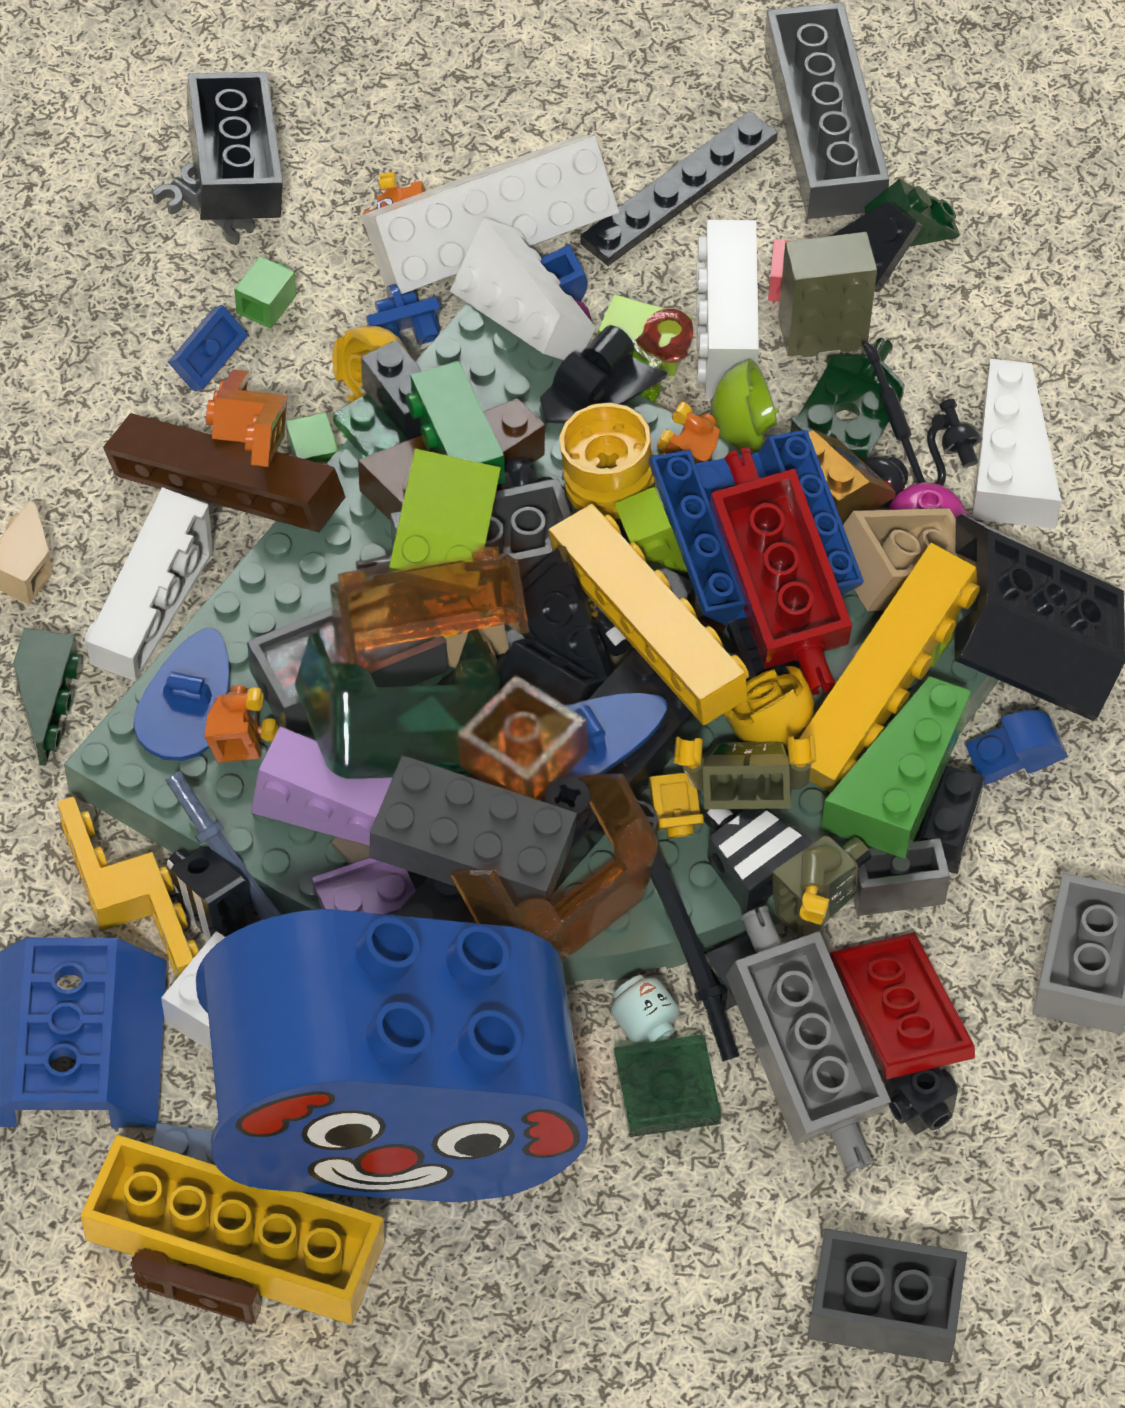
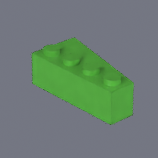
M929 676L825 799L821 829L850 840L853 837H857L867 846L906 859L966 722L971 691Z

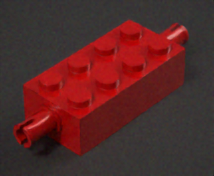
M740 448L741 457L738 456L737 450H733L724 459L726 464H728L735 486L712 492L710 507L744 598L745 606L743 610L764 669L794 660L799 661L812 695L820 694L819 687H822L823 693L833 689L836 683L832 678L823 652L848 645L852 623L795 469L760 478L751 449Z

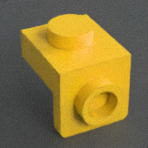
M677 773L649 777L652 807L656 811L658 818L656 832L667 830V838L694 835V827H700L704 824L703 814H700L697 789L691 786L686 774Z

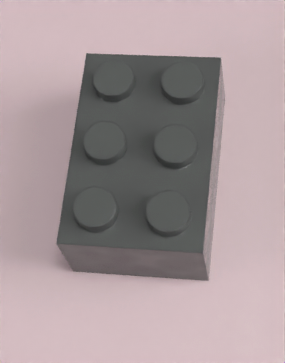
M825 1228L807 1339L950 1363L956 1340L967 1252Z

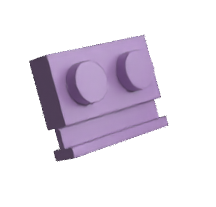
M372 858L312 877V887L319 898L322 909L395 915L416 891L407 870Z

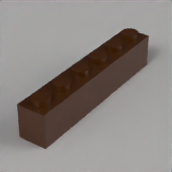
M130 413L103 446L115 476L159 489L163 487L184 496L318 533L346 498L335 467L326 463H317L295 457L289 453L276 452L268 467L251 465L252 451H245V443L212 439L211 434L196 431L188 426L181 427L166 423L154 417L148 418Z

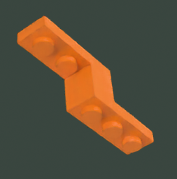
M232 369L227 379L220 381L219 390L214 391L213 400H208L206 425L213 426L212 439L245 442V451H252L251 465L268 467L285 436L288 395L247 391L249 371Z

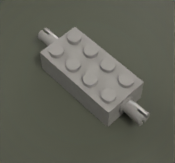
M768 907L758 908V913L755 912V909L742 915L740 919L744 923L756 954L735 961L725 976L794 1144L797 1145L824 1134L832 1136L846 1174L856 1171V1168H859V1170L873 1164L874 1161L870 1157L857 1125L862 1120L880 1114L891 1103V1100L821 933L818 931L787 943H781L770 917Z

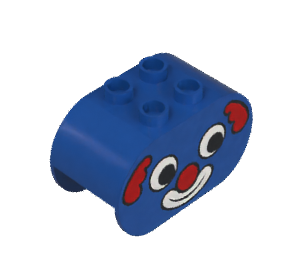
M335 909L307 910L271 917L237 930L217 943L205 955L198 967L195 981L199 1003L208 1013L218 1111V1123L214 1128L211 1138L212 1157L217 1168L235 1182L249 1187L277 1191L439 1202H465L505 1197L544 1183L570 1166L580 1156L587 1144L588 1126L563 963L557 950L540 936L508 926Z

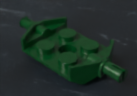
M878 338L874 347L878 349L881 357L880 363L889 387L895 388L899 402H901L905 384L884 363L889 352L893 349V345L889 340H886L884 344V338ZM829 355L827 368L798 417H792L790 432L802 430L810 432L815 430L840 440L861 461L869 458L888 425L889 419L880 400L881 386L867 355ZM848 410L855 413L858 418L845 422L838 419L836 414L840 411Z

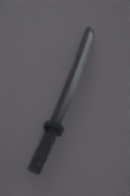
M630 821L626 824V829L650 875L681 945L698 990L694 994L696 1001H703L722 1062L737 1058L740 1055L720 995L725 993L723 985H716L694 927L652 837L637 824Z

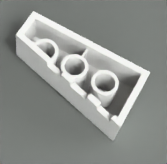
M990 359L981 428L983 440L980 442L972 519L1056 529L1061 497L1032 363Z

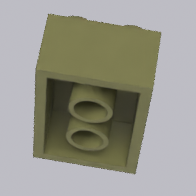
M867 232L785 242L778 320L787 356L801 355L803 357H812L820 352L834 350L851 352L863 347V341L868 342L877 268Z

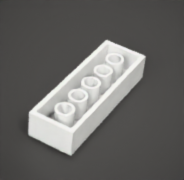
M577 135L361 216L385 288L388 285L396 284L400 293L403 294L457 274L484 217L519 229L525 236L524 242L529 247L617 214L619 209L596 136Z

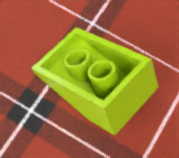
M415 449L387 577L473 596L478 581L501 467Z

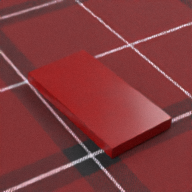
M915 933L829 952L854 1015L886 1080L975 1059V1045Z

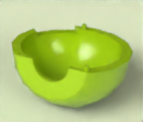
M748 359L735 365L723 376L713 395L710 412L717 421L715 427L720 429L718 438L739 449L750 448L752 453H758L765 442L764 433L769 428L777 425L776 413H779V409L774 407L761 369L754 360Z

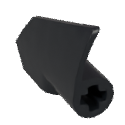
M606 326L581 354L576 351L572 352L559 366L552 386L540 397L546 423L565 424L577 411L593 404L614 403L623 405L664 380L668 373L633 357L634 344L628 334L617 326Z

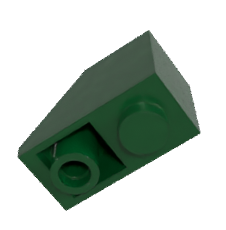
M898 179L864 207L867 214L887 201L894 202L922 224L923 227L910 247L954 239L960 236L954 221L956 213L947 201L943 199L939 201L928 195L920 186L914 187L901 179Z

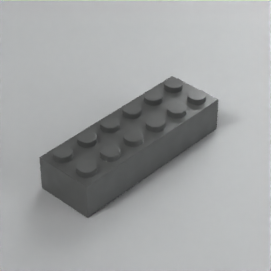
M844 2L767 10L764 43L807 219L866 213L864 207L889 187V175Z

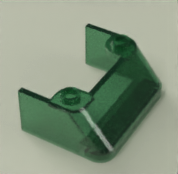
M469 628L452 679L454 685L376 687L370 673L359 664L352 662L331 663L319 632H310L294 686L324 761L329 770L334 774L346 779L391 778L394 776L402 755L458 774L487 773L495 766L500 752V678L478 628Z

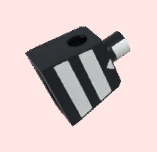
M710 809L704 817V823L714 831L708 842L707 858L709 863L746 913L773 895L772 872L814 843L806 835L768 809H745L737 816L730 809Z
M209 846L201 847L192 854L186 849H180L169 857L167 869L171 873L178 903L180 902L184 912L208 940L216 931L227 937L239 929L256 923L245 879L210 849ZM218 902L220 903V910L217 908L216 903Z

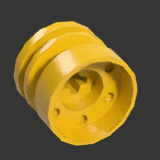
M614 403L593 404L577 411L565 422L560 434V447L568 499L574 508L579 511L593 504L603 516L610 515L613 519H620L614 504L615 502L655 487L654 476L649 465L652 450L648 424L642 415L633 409Z

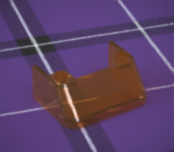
M485 547L472 550V558L371 576H365L364 570H354L338 574L339 582L330 584L337 652L351 665L358 663L356 651L504 624H508L520 634L529 633L518 560L508 554H499L498 547Z
M623 774L582 775L578 778L589 788L591 795L590 805L614 848L616 859L555 906H552V904L544 899L531 898L515 907L495 870H455L450 876L476 923L508 926L531 932L549 942L557 950L562 962H564L643 900L648 889L658 844L656 835Z

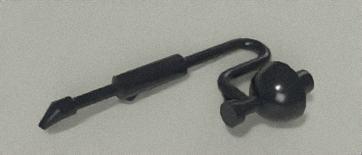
M863 341L862 346L869 363L873 365L882 389L879 394L880 400L883 403L895 438L902 442L917 484L926 482L909 440L912 433L895 388L889 387L880 363L881 357L878 349L867 341ZM948 399L939 404L941 411L945 412L946 415L936 414L932 418V426L927 435L928 447L938 470V479L935 483L942 486L946 481V469L935 441L936 433L940 430H946L942 437L944 454L958 453L963 468H968L978 463L973 447L983 440L980 431L974 425L959 421L955 410L957 407L955 399Z

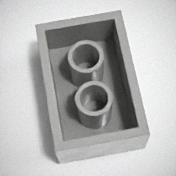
M1067 873L1062 874L1032 1015L1123 1034L1125 1026V886Z

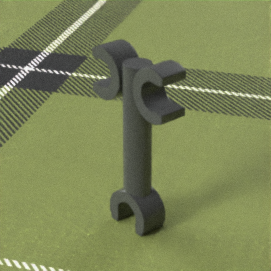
M193 162L182 167L181 179L177 177L171 184L160 185L153 192V202L156 204L165 198L173 199L167 204L168 213L171 215L181 210L183 200L199 211L195 179L190 178L194 175ZM252 219L211 220L224 229L226 241L233 245L239 243V234L234 229L243 228L249 233L254 231Z

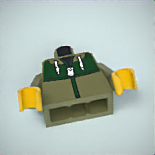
M809 735V738L794 739L793 736L788 737V755L783 743L780 742L721 743L716 746L709 757L703 759V739L695 738L694 741H688L676 737L674 763L682 765L691 786L697 790L704 791V809L791 808V789H801L808 784L811 765L817 761L814 735Z
M823 836L772 872L775 915L799 938L820 931L824 939V924L857 893L858 868L871 859V853L867 846L859 838L853 837L840 847L831 837Z

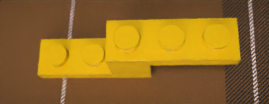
M74 796L57 801L61 826L100 931L152 915L177 979L198 954L199 950L194 939L189 941L185 939L182 930L188 928L180 902L172 904L168 893L174 892V888L167 867L158 868L153 852L108 866L101 846L93 848L90 837L95 836V831L89 812L87 810L79 811Z

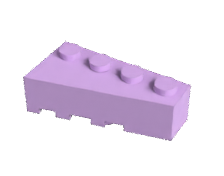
M280 726L258 770L251 813L370 846V831L394 773Z

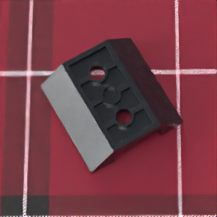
M963 514L957 516L955 553L977 562V585L980 586L977 595V609L956 623L955 661L1093 721L1098 718L1125 664L1124 590L1095 574Z

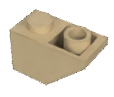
M31 501L26 504L20 513H15L10 518L6 531L0 537V591L27 604L33 601L53 575L49 550L37 504Z

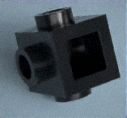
M937 1067L886 1080L885 1088L891 1100L889 1108L893 1116L899 1123H906L914 1135L928 1128L932 1131L937 1130L952 1118L958 1088L955 1080L947 1070H940Z

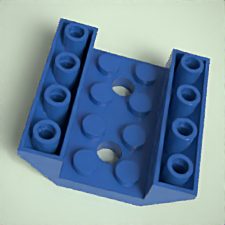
M808 430L768 436L759 452L752 453L759 477L764 478L791 469L796 470L841 595L861 586L864 580ZM690 450L651 456L649 458V465L703 616L727 626L730 621L746 618L743 610L745 601L710 507L712 492L735 486L728 464H726L724 458L695 463Z
M24 938L0 951V1127H18L19 1110H108L112 1128H156L159 1116L164 1029L161 997L166 992L167 961L119 938ZM66 975H75L82 979L78 987L71 990L61 989L57 986L58 981ZM62 1056L71 1057L76 1061L74 1067L66 1072H58L51 1068L52 1062Z

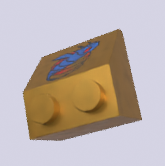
M815 430L808 432L842 524L846 522L853 511L874 510L895 498L896 492L840 440Z

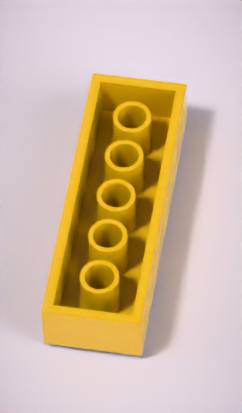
M117 1134L80 1215L85 1241L133 1256L139 1252V1249H151L152 1252L156 1250L164 1253L169 1263L182 1267L185 1264L197 1265L205 1269L210 1275L225 1280L229 1278L242 1279L250 1283L254 1289H257L259 1296L353 1325L385 1244L383 1217L303 1192L249 1187L231 1180L216 1165Z

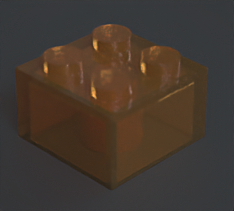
M516 675L457 734L460 766L488 784L539 801L544 799L546 788L553 780L566 776L589 752L587 720Z

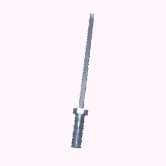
M181 771L166 779V783L173 791L175 797L178 798L179 803L199 832L195 836L199 844L205 841L210 849L245 879L251 905L264 920L281 915L220 832L224 829L221 823L218 821L214 824L208 813H206L205 808L194 794Z

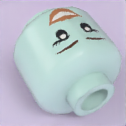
M638 975L626 981L613 993L615 1001L611 1007V1014L628 1039L633 1043L639 1044L650 1041L655 1046L665 1041L674 1033L675 1029L672 1024L679 1015V1007L657 978L645 979L642 975Z

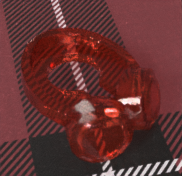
M662 309L647 319L643 333L635 341L641 352L649 358L657 359L659 357L662 362L667 363L679 362L688 356L687 350L693 339V323L690 317L682 311ZM667 320L677 322L682 329L680 334L676 337H671L668 345L660 347L661 334L658 331L659 324Z

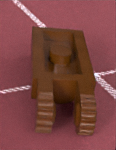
M139 1249V1252L135 1253L134 1257H132L131 1267L132 1271L135 1272V1284H138V1287H142L143 1290L148 1289V1292L250 1325L256 1324L261 1311L258 1290L254 1289L250 1283L239 1278L221 1279L210 1275L205 1269L193 1264H185L182 1267L169 1263L164 1253L156 1250L152 1252L151 1249Z

